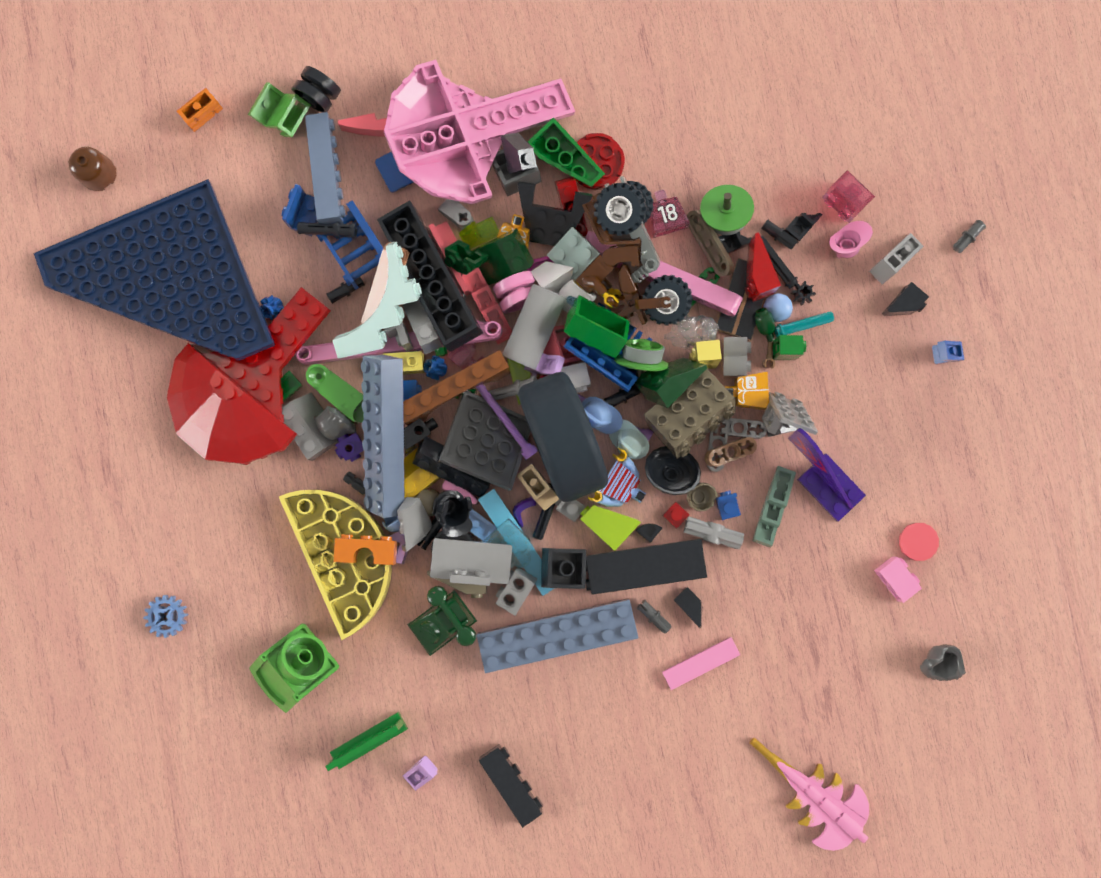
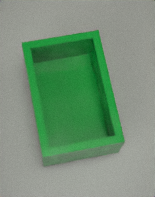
M578 295L568 311L564 332L571 338H577L587 346L594 347L602 351L603 354L616 358L627 342L630 321Z

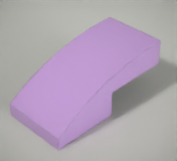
M543 353L536 370L526 366L524 370L551 375L561 372L565 358L560 355H547Z

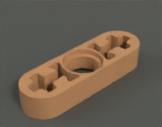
M751 437L740 438L708 450L704 459L708 466L718 467L753 454L757 449V443ZM749 443L747 449H740L741 446ZM730 446L734 449L733 457H729L727 454V449ZM714 455H722V457L716 458L715 461H712V457H714Z

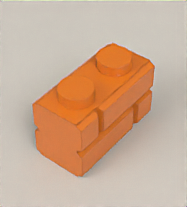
M204 88L178 109L177 113L195 132L223 108L208 89Z

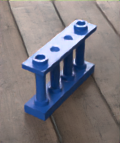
M352 200L346 204L350 211L343 217V224L357 221L359 224L357 226V237L366 235L368 238L366 243L341 259L336 251L351 242L352 238L343 237L331 244L327 238L328 235L316 236L320 242L325 241L345 273L342 277L347 285L350 286L352 284L357 290L359 287L354 280L378 266L383 247ZM369 250H376L378 253L375 255L376 258L354 272L349 273L345 265Z

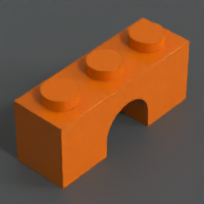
M341 534V538H335L333 562L357 563L358 552L362 548H368L374 556L373 564L396 565L397 541H392V537L380 536V540H372L373 536L361 535L360 539H353V535Z

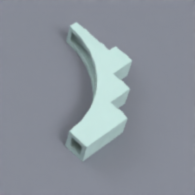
M397 241L386 245L388 280L385 293L378 308L362 325L349 332L337 335L332 340L338 359L383 349L387 342V335L382 329L400 325L403 321L404 312L399 305L414 302L420 298L422 293L420 284L416 283L415 278L407 280V277H409L406 265L403 266L401 259L403 258V251L401 246H398Z

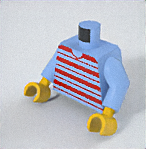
M618 448L620 455H612L618 461L615 462L608 474V484L605 488L596 491L594 498L588 497L590 501L598 502L607 507H620L624 503L627 504L630 498L639 503L642 502L646 493L637 488L641 481L639 479L640 474L634 462L627 456L626 451Z

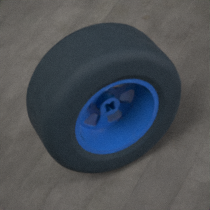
M556 372L523 385L518 392L519 400L558 498L563 502H571L605 488L608 484L606 466L587 414L569 376L564 372Z

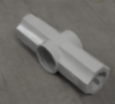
M693 517L687 518L683 532L703 538L704 541L718 545L723 544L734 549H740L744 540V533Z

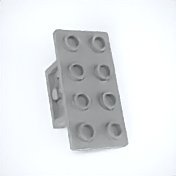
M769 392L770 402L762 416V420L769 433L776 434L777 430L781 429L783 423L814 435L817 434L818 430L814 425L815 423L811 420V416L807 413V409L800 400L795 398L790 400L779 392Z
M434 538L430 577L450 579V583L490 586V583L508 584L512 545Z

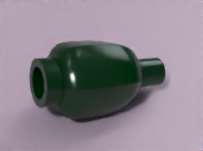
M760 308L756 310L754 317L759 332L766 336L767 342H772L775 340L773 335L775 331L773 316L770 311H767V308Z

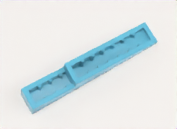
M493 489L479 498L478 501L507 544L512 545L513 553L526 572L537 578L535 585L542 596L553 590L554 588L541 587L542 559L496 490Z

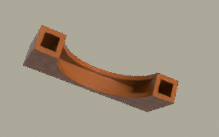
M499 350L405 400L403 402L404 423L410 425L420 418L424 421L431 412L454 397L479 385L496 382L511 374L501 351Z

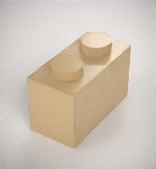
M532 463L517 475L533 499L544 511L559 500L557 494Z

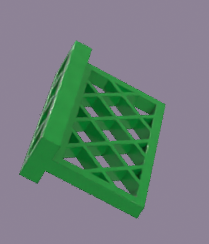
M399 711L331 750L330 754L333 759L325 766L327 771L335 767L341 769L406 731L408 727Z

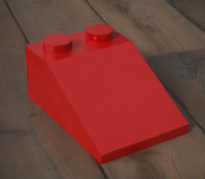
M759 232L755 233L748 245L745 292L747 297L752 299V302L774 294L781 286Z

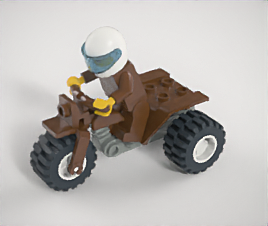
M621 176V183L605 184V188L600 193L592 196L593 201L582 205L598 241L604 245L614 246L609 247L600 254L576 280L572 279L562 286L558 295L566 298L562 309L568 313L578 295L594 302L597 297L593 292L595 290L600 297H604V302L607 306L615 308L623 304L624 308L617 315L625 319L634 316L633 312L636 311L642 325L648 321L646 315H649V319L652 321H657L659 325L661 323L664 326L677 324L678 321H682L689 313L692 304L691 289L680 277L662 275L651 281L643 295L639 293L637 282H641L640 277L644 280V274L648 277L649 273L657 270L660 266L659 256L644 226L651 217L654 209V200L651 197V192L647 190L645 185L637 181H626L625 177ZM623 262L618 271L620 290L613 289L612 284L606 277L618 266L617 263ZM634 299L635 304L631 305L629 301Z

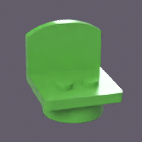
M300 624L262 653L249 669L258 685L270 700L287 713L302 698L339 668V664L327 651L323 642L311 632L306 624Z

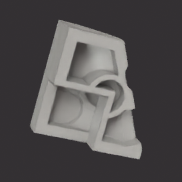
M406 497L397 510L400 521V534H404L405 544L402 545V550L406 552L417 545L433 527L420 498Z

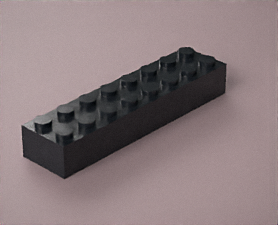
M409 200L378 218L377 221L388 241H397L398 246L408 251L409 255L406 263L409 273L408 279L415 278L416 283L420 284L422 293L419 300L444 347L451 352L483 334L412 202Z

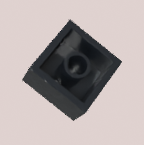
M542 548L541 587L585 589L586 549Z

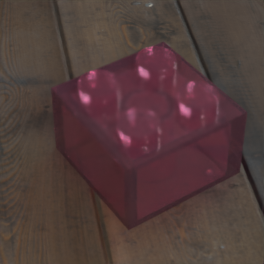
M847 170L828 189L822 198L827 206L834 208L838 212L842 220L850 223L875 196Z

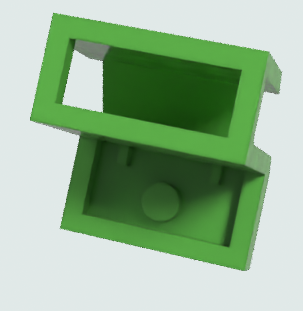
M266 82L248 115L267 128L280 130V135L284 137H293L311 105L297 94H284L272 84Z

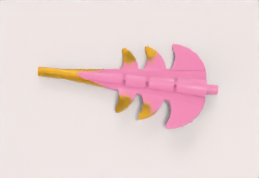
M755 737L751 739L749 743L774 766L797 792L795 797L785 807L787 809H800L807 804L810 806L808 813L805 817L798 820V824L807 827H814L822 822L826 824L822 834L812 840L813 844L820 848L834 851L847 847L856 838L862 843L867 841L868 837L862 831L863 826L868 820L869 803L859 785H854L851 796L843 802L841 801L843 784L838 773H835L831 783L826 788L821 787L824 781L822 764L818 763L815 771L808 778L769 751Z

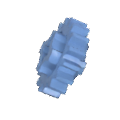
M163 595L162 598L156 597L155 602H149L151 608L144 610L148 613V616L143 617V619L148 620L145 627L151 626L152 628L149 632L153 633L156 631V637H160L162 634L164 638L169 637L170 634L175 636L177 631L183 630L181 624H187L184 617L188 616V613L183 612L187 607H181L182 600L175 601L176 596H171L170 598L168 595ZM167 603L170 604V606L166 608L164 606H161V604ZM167 625L168 627H171V628H170V629H163L162 626Z

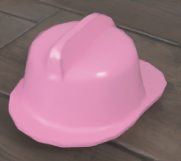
M864 221L851 222L830 238V247L836 252L839 259L842 257H854L860 248L872 237V227Z

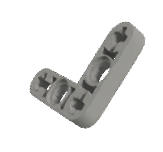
M724 419L721 423L725 425V428H722L720 434H724V437L713 436V433L717 434L718 429L714 432L710 431L708 450L713 449L712 443L715 439L721 440L723 445L727 444L728 436L760 439L767 433L765 424L760 421L745 419ZM735 423H741L744 426L742 433L734 431L733 426ZM747 423L750 424L749 428H756L759 425L763 432L756 435L755 431H749V435H747ZM707 465V468L712 472H718L724 468V465L718 466L716 469Z

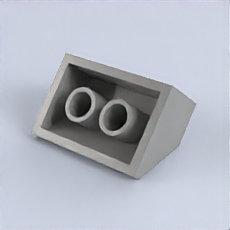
M309 393L283 406L282 414L284 415V423L297 433L294 441L305 457L313 461L339 443V441L324 437L317 429L314 416L319 415L324 410L314 395Z

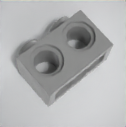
M517 567L515 572L511 570L509 583L505 588L501 586L496 594L498 600L495 604L516 616L536 583L537 578ZM515 579H522L524 581V585H517ZM506 595H512L515 601H508Z

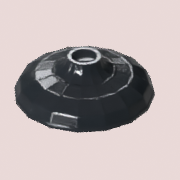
M666 446L653 450L646 458L645 472L647 478L662 493L683 495L694 490L700 482L701 470L699 463L690 453L677 459Z

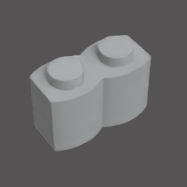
M724 337V377L747 376V372H751V361H747V353H751V342H748L747 337Z

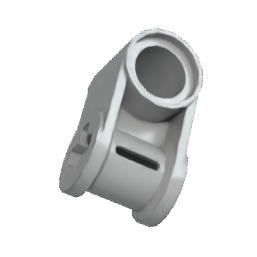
M446 199L438 208V211L462 230H469L474 225L471 213L459 201Z

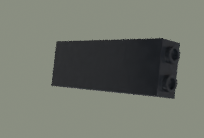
M701 539L586 555V571H588L589 579H586L585 583L586 589L591 591V595L707 578Z

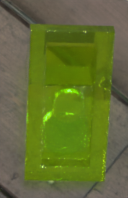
M489 217L477 224L475 221L471 222L459 235L461 240L469 244L470 249L497 237L499 229L493 217Z

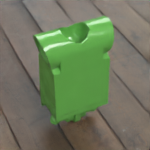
M321 364L311 365L306 371L307 382L356 424H359L358 422L362 423L364 420V412L362 410L363 394Z

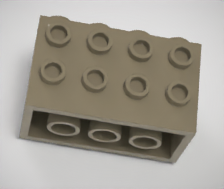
M706 369L668 408L656 404L644 414L647 426L654 431L653 433L678 459L680 456H686L693 445L700 444L706 438L705 435L710 431H716L724 419L728 420L735 414V397Z

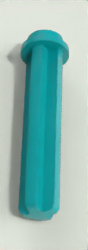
M830 311L784 325L777 324L774 332L776 337L827 324L834 321V314Z

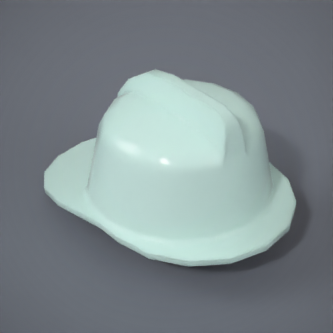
M622 419L621 428L617 432L609 434L610 440L617 449L621 448L626 451L630 459L643 458L649 451L648 439L634 424Z

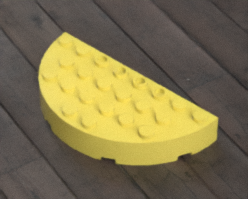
M300 490L279 496L341 640L363 628L378 612L389 589L392 565L373 564L374 556L368 548H362L358 552L357 563L333 562L335 538H341V534L353 535V539H360L361 535L373 536L372 540H380V536H385V534L369 511L346 496L322 490Z

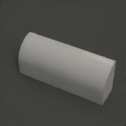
M533 284L502 355L536 370L566 298Z

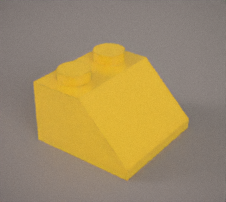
M417 449L404 458L405 498H416L422 490H427L441 479L412 464Z

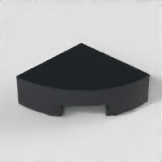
M645 524L635 531L651 543L662 530V527L656 524Z

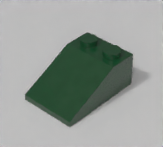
M517 228L471 250L473 252L480 250L489 255L488 260L479 267L488 285L531 268L534 263Z
M683 357L668 362L669 366L665 370L642 373L635 384L645 399L668 408L708 368L705 364Z

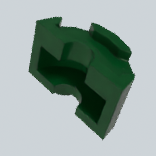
M457 240L445 248L446 257L444 261L448 267H452L457 272L467 275L485 263L489 255L480 250L473 252L469 244Z

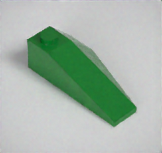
M554 117L528 141L533 147L534 154L539 159L589 187H592L605 175Z

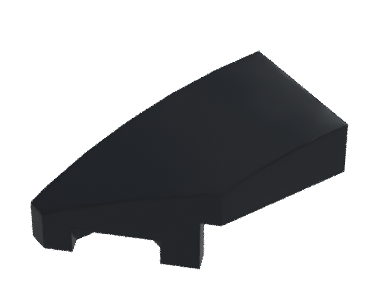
M687 587L674 601L701 628L702 602Z

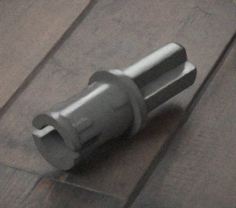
M976 220L968 230L963 231L962 236L953 245V250L961 253L970 243H974L976 237L986 228L984 222Z
M643 600L642 604L640 603L637 606V609L649 619L648 622H652L664 634L671 629V624L660 615V611H656L646 600Z

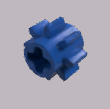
M273 295L265 297L260 301L263 304L260 306L263 316L270 318V320L276 318L284 308L282 301L277 297H273Z
M432 355L431 359H427L423 366L424 372L427 373L426 377L434 380H439V376L443 377L447 372V364L444 363L445 359Z

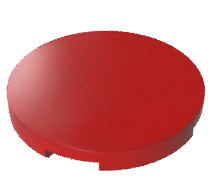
M603 133L587 134L577 141L578 145L599 166L605 175L592 187L577 179L575 180L580 185L594 190L604 189V185L607 183L609 185L614 184L622 175L625 164L624 152L620 145L611 136Z

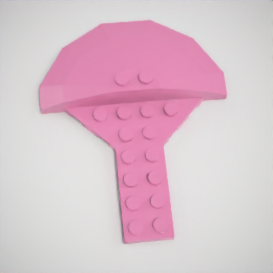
M436 60L416 65L413 72L402 81L398 89L392 92L384 128V135L399 171L435 197L468 204H475L492 198L486 177L502 145L501 135L517 133L546 124L553 117L559 120L575 114L562 79L491 99L475 94V91L463 85L458 86L450 82V79L443 77Z

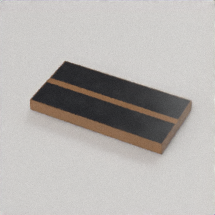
M738 258L727 290L740 295L743 300L734 317L720 312L714 330L735 337H747L748 341H751L756 328L754 319L756 310L762 308L765 298L752 302V299L747 297L745 292L747 261Z

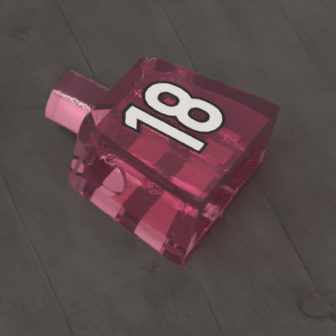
M665 190L656 191L654 194L657 202L653 203V211L650 217L653 238L687 229L690 223L678 198H667Z

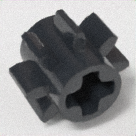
M806 281L801 286L796 283L794 287L797 290L791 292L795 297L793 302L798 301L801 306L805 301L810 304L812 302L810 297L816 295L812 291L814 285L809 286L806 284ZM801 290H804V294H807L805 297H803V293H800Z

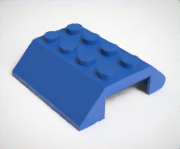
M600 302L598 303V305L606 308V306H604ZM630 323L627 340L632 337L637 329ZM639 330L633 339H640L643 332ZM570 337L563 346L627 392L638 379L636 377V369L619 365L614 361V357L607 356L602 351L587 346L577 338Z

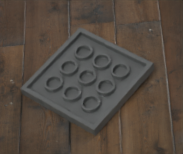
M469 391L462 393L439 462L510 491L513 488L523 452L521 451V446L484 398ZM500 406L527 442L531 431L526 417Z

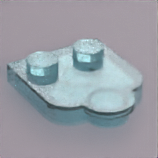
M509 518L482 541L512 545L510 568L514 566L523 568L531 561L529 553L531 551L530 539Z

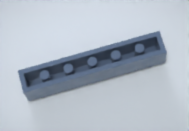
M328 112L305 115L317 221L324 224H334V222L340 221L343 224V217L346 214L344 205H341L343 191L342 188H339L341 174L337 170L339 157L335 153L337 140L336 136H333V131L335 130L334 120L330 119Z

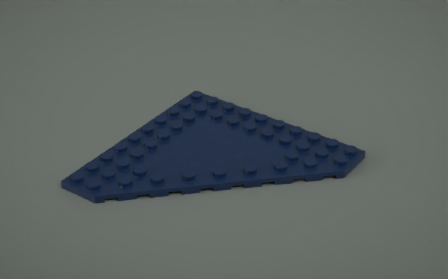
M209 179L34 253L44 285L51 290L239 361L275 346Z

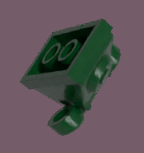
M442 586L432 587L428 591L427 599L433 606L407 624L429 656L455 637L462 646H470L476 640V632L470 626L477 622V619L456 590L447 595L446 589Z

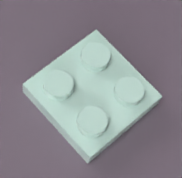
M571 227L547 256L556 264L574 267L571 279L576 280L601 253L574 227Z

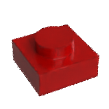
M674 502L662 516L677 529L690 514L677 502Z

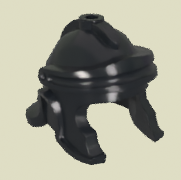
M446 490L438 494L433 502L432 514L442 526L443 535L452 538L467 534L472 529V521L469 519L470 511L472 510L471 498H464L460 492L455 490Z

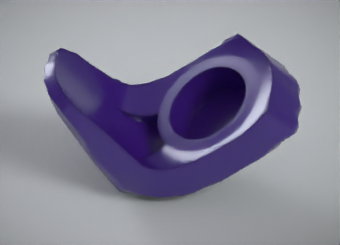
M533 497L523 499L514 506L513 515L521 528L523 527L521 512L537 504Z

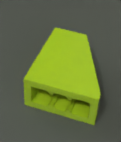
M595 505L591 508L587 506L580 513L583 516L580 520L613 551L641 523L637 519Z

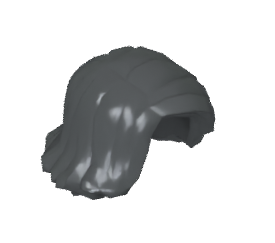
M327 406L319 415L314 416L317 429L328 439L335 440L346 434H354L356 432L355 423L347 416H344L339 410H336V408Z
M947 644L933 646L928 652L927 659L920 665L921 672L932 680H958L966 673L960 649Z

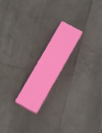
M729 637L662 671L670 689L673 690L739 656L740 653L732 637Z

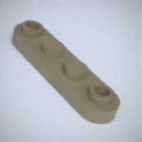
M700 210L690 211L687 214L686 223L716 274L721 277L731 275L734 271V263L714 229L705 223Z

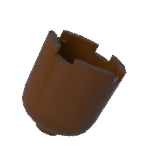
M89 146L80 147L69 158L68 163L71 174L86 188L93 191H103L110 183H114L117 176L116 167L99 150Z

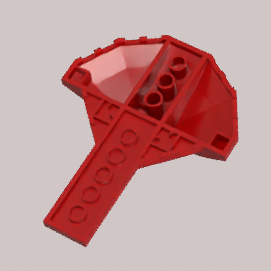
M301 287L268 326L275 346L240 361L215 351L201 353L193 345L187 343L174 360L167 393V401L176 434L208 461L248 465L260 458L264 459L268 455L284 451L297 436V433L284 423V415L282 414L283 389L281 388L282 369L331 310Z

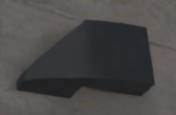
M801 213L800 216L794 218L784 231L795 238L798 244L823 214L807 215V213Z
M740 232L718 237L728 254L749 245L752 237L747 238L740 235Z

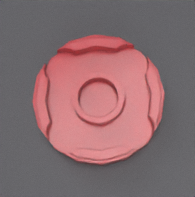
M912 523L907 525L900 534L899 547L902 553L909 559L925 561L937 552L939 538L936 531L930 525Z

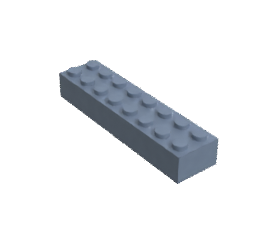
M388 355L363 356L361 363L363 382L361 388L363 391L362 410L364 412V420L362 422L364 431L362 446L365 458L363 460V468L365 470V478L363 480L365 488L364 506L365 510L382 518L398 516L397 510L404 501L403 359Z
M623 599L478 632L477 639L484 671L489 673L638 639V633L630 599Z

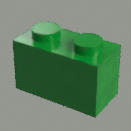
M803 335L778 336L772 342L773 359L797 360L804 355L807 345L806 341H803Z

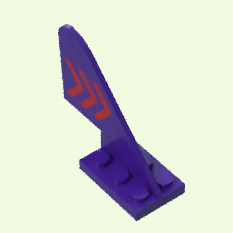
M798 428L788 439L813 465L797 480L836 522H839L866 495L827 453L823 455L815 441L803 429Z

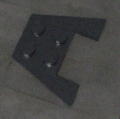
M519 181L518 191L525 228L530 229L529 242L555 246L571 227L576 229L585 212L582 205L590 202L592 199V194L575 191L572 210L538 205L533 203L536 184Z

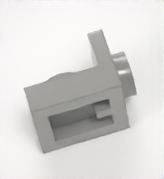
M403 323L384 329L389 338L396 337L399 347L403 346L406 351L414 349L407 328Z
M559 499L555 503L558 506L556 510L574 522L585 508L577 500L563 502Z

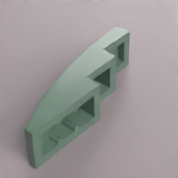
M777 466L756 526L753 542L770 548L773 546L777 528L780 526L784 509L788 504L796 472Z

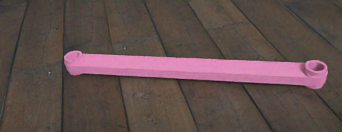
M495 321L478 323L483 334L466 344L498 340L502 336L500 324ZM493 328L498 329L496 333H489V331ZM408 332L414 348L409 351L423 350L415 333ZM387 336V342L383 349L338 359L334 344L325 343L302 346L297 351L296 357L300 363L310 365L363 358V356L383 355V353L409 351H406L403 346L399 347L396 337L389 338ZM305 353H309V355L303 359V355Z

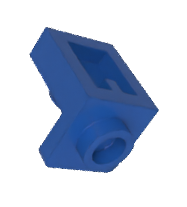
M731 490L719 493L720 497L716 498V503L721 520L740 516L741 513L736 499L737 493L731 494Z

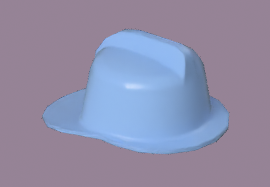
M588 397L582 402L592 428L605 434H613L621 428L623 423L622 416L616 408L598 397Z

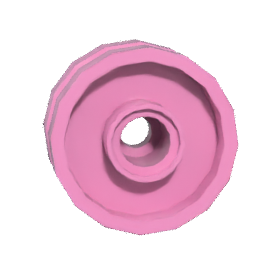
M523 271L509 276L493 286L496 298L502 299L499 305L504 314L523 308L531 286L535 281L530 271Z

